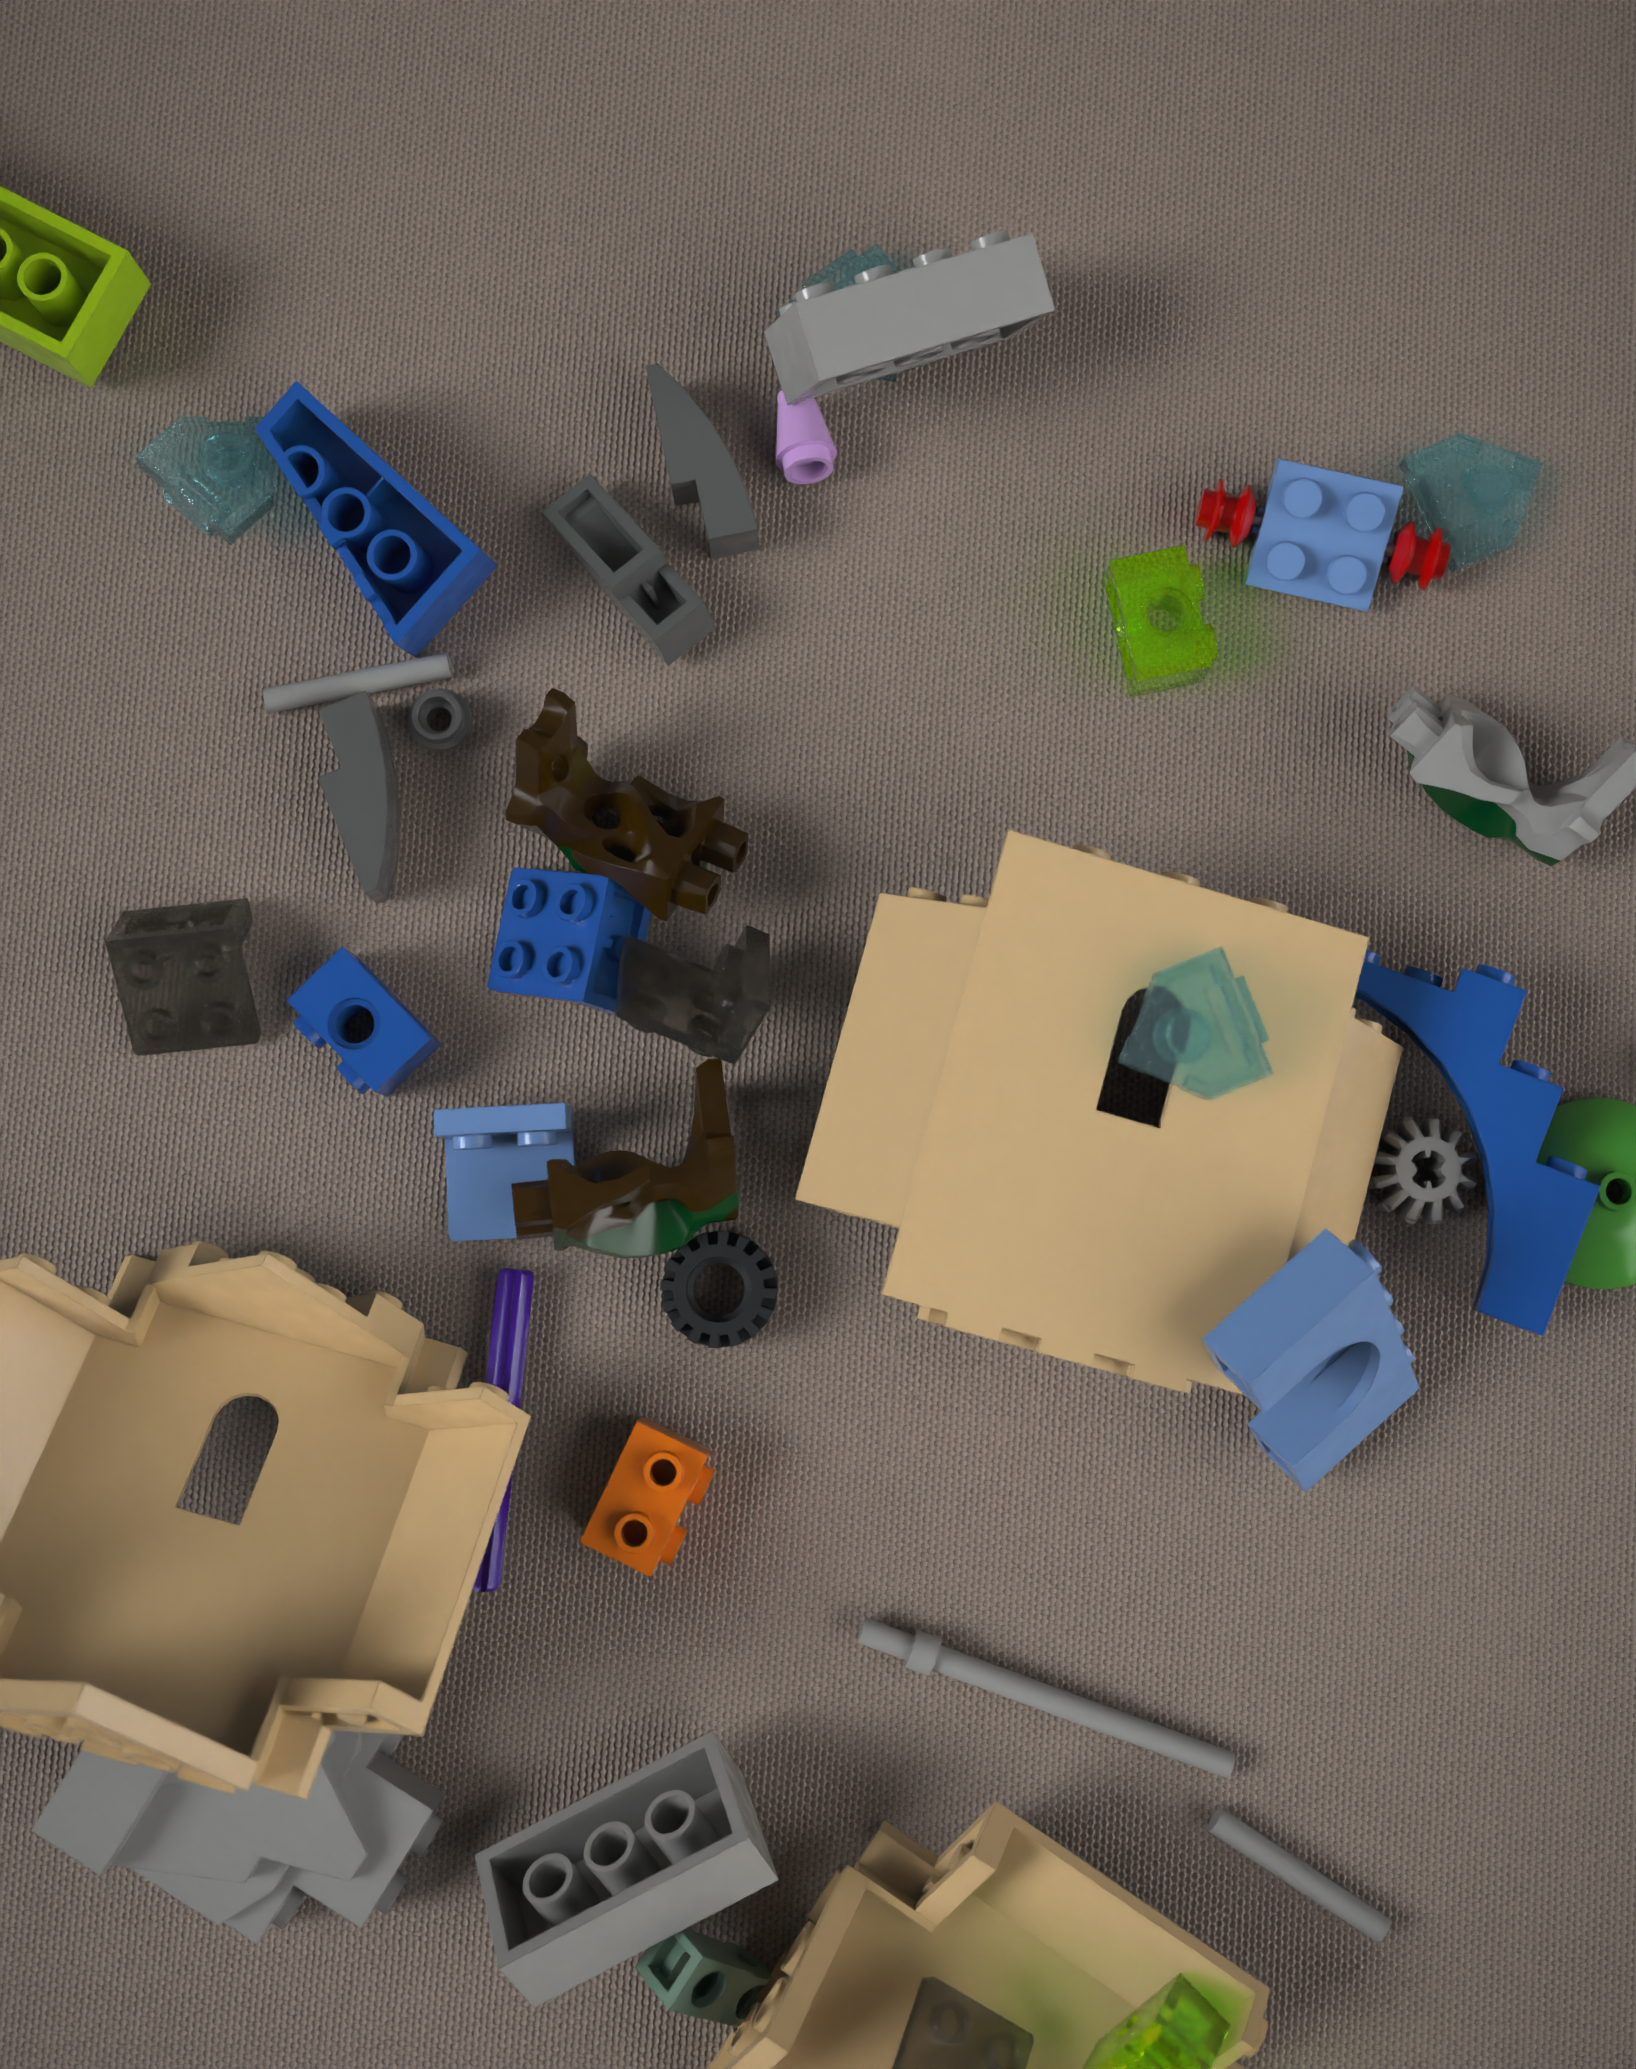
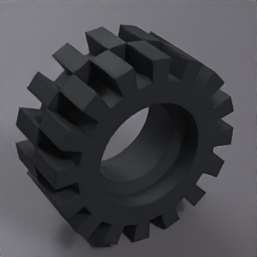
M715 1231L696 1235L687 1245L678 1249L668 1259L664 1267L666 1270L660 1284V1291H662L663 1302L661 1303L664 1312L668 1314L672 1321L670 1324L676 1331H680L687 1337V1340L695 1344L719 1349L721 1347H733L742 1344L762 1330L775 1309L778 1280L773 1268L774 1265L759 1245L740 1234L728 1231ZM717 1263L727 1264L735 1268L741 1274L745 1284V1295L739 1307L733 1312L724 1315H717L706 1311L698 1303L695 1295V1283L699 1274L706 1267Z

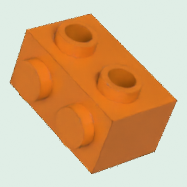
M642 1416L636 1422L581 1537L580 1543L650 1577L659 1561L671 1566L688 1531L677 1525L687 1501L698 1506L700 1505L716 1471L705 1465L711 1449Z

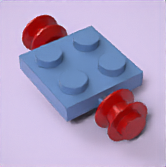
M1281 458L1276 459L1263 508L1257 507L1256 509L1257 500L1251 485H1246L1241 493L1236 496L1227 494L1223 479H1219L1215 490L1203 489L1195 518V526L1205 528L1203 541L1206 542L1216 531L1228 533L1230 545L1235 548L1247 538L1250 529L1252 533H1256L1244 578L1245 585L1368 612L1382 562H1386V569L1392 583L1397 584L1405 573L1417 575L1419 589L1425 590L1431 579L1441 580L1448 564L1451 549L1450 543L1442 541V528L1436 527L1428 538L1416 536L1413 521H1409L1401 527L1394 537L1390 536L1404 486Z

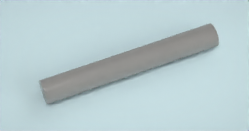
M442 653L263 689V698L268 713H274L345 699L363 691L370 694L453 677V671L448 653Z
M1219 1808L1214 1813L1207 1827L1208 1832L1374 1941L1380 1942L1386 1936L1391 1924L1390 1918L1222 1808Z

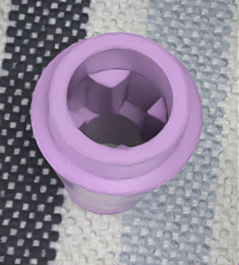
M781 390L777 395L776 465L780 470L784 471L785 478L791 483L811 484L821 481L832 473L833 461L837 456V450L815 398H811L787 406L783 390Z

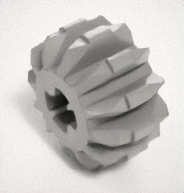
M1412 1117L1399 1119L1397 1125L1398 1135L1388 1129L1382 1130L1379 1145L1386 1153H1376L1373 1166L1380 1168V1176L1370 1177L1367 1188L1370 1190L1385 1187L1387 1190L1377 1205L1382 1212H1390L1400 1205L1399 1216L1401 1223L1415 1224L1422 1214L1428 1224H1438L1443 1221V1207L1452 1212H1460L1465 1207L1463 1198L1456 1191V1188L1474 1189L1477 1180L1470 1175L1461 1174V1166L1472 1164L1476 1161L1477 1156L1474 1152L1457 1154L1454 1150L1462 1140L1463 1133L1454 1129L1441 1136L1440 1119L1436 1117L1425 1118L1420 1128ZM1425 1158L1428 1165L1423 1173L1429 1181L1415 1183L1412 1177L1415 1175L1417 1168L1412 1160Z

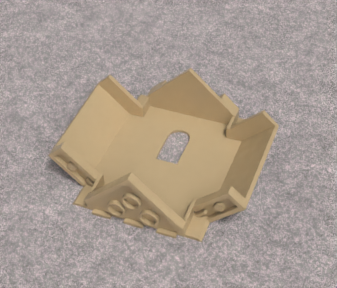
M1009 829L1007 830L989 899L963 894L959 904L946 902L947 898L939 893L915 887L908 889L907 896L880 893L795 1200L841 1214L899 1228L881 1295L920 1305L917 1315L918 1319L1081 1365L1129 1376L1132 1379L1190 1394L1192 1383L1195 1381L1244 1395L1217 1369L1202 1339L1325 1228L1345 1245L1355 1240L1403 1049L1402 1046L1381 1034L1383 1029L1381 1024L1355 1017L1356 1009L1352 1007L1370 937L1287 913V906L1272 900L1249 898V901L1199 887L1200 881L1189 875L1171 871H1162L1159 875L1110 860L1111 855L1108 852L1095 847L1075 844L1069 848ZM1144 988H1158L1168 992L1181 1005L1184 1014V1031L1158 1128L1096 1110L1122 1010L1127 1000L1135 992Z
M195 1241L191 1245L161 1250L156 1261L134 1255L125 1256L107 1296L95 1289L80 1285L73 1286L56 1276L57 1268L52 1263L38 1256L20 1254L18 1257L0 1260V1727L39 1739L46 1736L71 1744H80L83 1738L84 1742L81 1750L136 1767L140 1763L167 1772H178V1779L234 1795L235 1789L248 1791L250 1784L304 1800L308 1799L332 1730L422 1736L531 1416L509 1403V1395L497 1386L483 1382H473L469 1388L456 1389L469 1353L460 1347L425 1338L424 1324L403 1311L401 1301L394 1296L380 1291H367L365 1295L346 1297L334 1287L315 1283L313 1276L298 1269L296 1263L288 1257L276 1252L261 1251L258 1255L233 1259L228 1258L227 1253L215 1245ZM244 1396L259 1397L269 1402L277 1411L279 1419L277 1433L240 1525L177 1508L214 1419L221 1408L233 1399Z
M995 1801L939 1857L883 1820L854 1867L847 1865L842 1872L838 1869L835 1870L807 1914V1917L817 1924L815 1925L808 1921L796 1936L789 1950L784 1949L770 1971V1981L756 1996V1998L763 2002L762 2005L756 2002L750 2008L748 2015L737 2030L733 2028L708 2069H1246L1237 2063L1236 2060L1242 2056L1246 2058L1253 2056L1266 2036L1268 2021L1263 2018L1271 1989Z

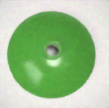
M1599 1097L1573 1100L1557 1105L1536 1162L1546 1165L1549 1156L1566 1160L1588 1170L1585 1181L1601 1186L1564 1282L1573 1286L1590 1289H1616L1636 1284V1105L1621 1100ZM1611 1180L1618 1182L1622 1188V1198L1616 1204L1612 1203L1606 1196V1186Z

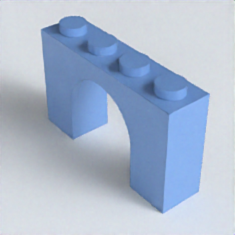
M1326 1228L1202 1339L1217 1369L1261 1410L1247 1424L1260 1449L1305 1493L1419 1389L1411 1367L1415 1357L1401 1340L1400 1335L1404 1332V1328L1389 1308L1394 1302L1393 1298L1380 1283L1377 1276L1382 1272L1381 1266L1373 1255L1360 1243L1352 1240L1345 1245Z

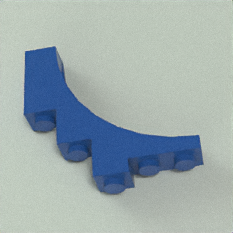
M1366 950L1355 998L1365 1002L1404 1031L1437 1067L1465 1114L1481 1159L1488 1206L1485 1263L1472 1310L1530 1333L1544 1336L1601 1186L1585 1181L1588 1170L1566 1160L1549 1156L1546 1165L1536 1162L1564 1088L1549 1083L1548 1081L1552 1073L1539 1066L1520 1060H1513L1510 1068L1499 1064L1527 990L1513 986L1516 977L1512 974L1491 966L1478 964L1475 972L1463 968L1457 977L1453 990L1449 991L1441 988L1443 978L1434 973L1412 966H1406L1403 974L1378 965L1381 956Z

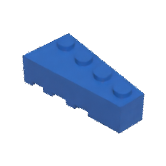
M296 381L255 427V430L298 496L303 499L319 524V529L329 544L335 548L353 576V581L365 599L371 603L384 623L383 627L394 644L417 658L498 565Z

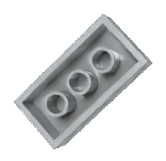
M1007 230L994 232L971 242V250L953 257L950 247H943L914 258L913 267L895 274L891 264H885L854 276L855 284L834 291L832 282L828 281L812 285L795 293L796 301L779 308L780 317L764 331L787 406L1012 338L1055 311L1033 233L1010 240Z
M713 1731L475 1854L499 1970L534 2008L779 1880L742 1772Z

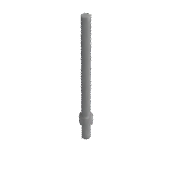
M866 1617L862 1623L857 1643L905 1660V1668L930 1676L933 1670L1226 1779L1232 1773L1235 1764L1234 1752L942 1646V1638L916 1629L912 1635Z

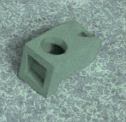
M691 1926L646 1949L635 1966V1969L668 2011L730 2026H740L743 2023L754 1999L771 1979V1974L766 1966L749 1951L732 1942L723 1943L720 1940L696 1933Z

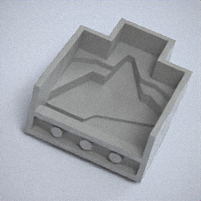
M332 1730L307 1800L250 1784L248 1791L235 1789L234 1795L178 1779V1772H167L140 1763L136 1767L81 1750L31 1831L98 1875L104 1873L112 1865L128 1867L219 1926L225 1923L258 1944L273 1924L281 1930L285 1929L305 1898L306 1893L359 1928L363 1927L375 1909L386 1915L408 1880L406 1876L398 1872L411 1850L422 1857L444 1821L433 1813L445 1794L380 1753L382 1750L391 1756L404 1737L401 1734Z

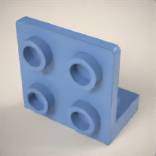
M566 1103L434 1110V1136L445 1139L448 1233L450 1240L458 1242L517 1238L511 1183L548 1180L547 1161L551 1159H566L575 1167L573 1108Z

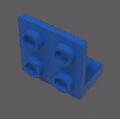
M514 868L511 871L487 983L488 989L499 993L568 1001L607 1014L630 1017L651 912L624 887L614 880L601 875Z

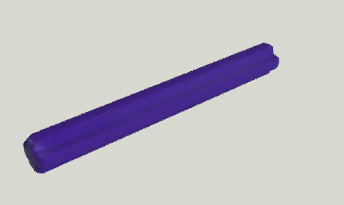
M503 1268L500 1269L497 1276L486 1383L504 1390L509 1395L508 1402L520 1409L534 1275L533 1272L526 1269ZM513 1470L472 1591L492 1592L496 1591L501 1584Z

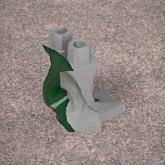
M1413 685L1387 713L1388 719L1393 723L1389 730L1390 737L1407 750L1410 774L1416 783L1422 784L1425 792L1441 810L1459 823L1486 838L1504 839L1515 843L1543 867L1557 864L1581 845L1591 843L1600 835V826L1604 819L1636 788V741L1621 737L1581 775L1573 776L1547 786H1538L1528 781L1525 761L1515 738L1504 725L1476 708L1470 702L1448 693L1437 704Z

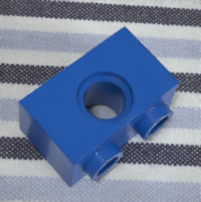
M341 947L286 1000L300 1014L293 1021L296 1028L319 1049L328 1043L343 1059L336 1067L337 1070L362 1094L371 1088L374 1092L388 1097L442 1045L355 954L344 947ZM361 1011H370L374 1018L372 1034L361 1043H352L347 1033L350 1019Z

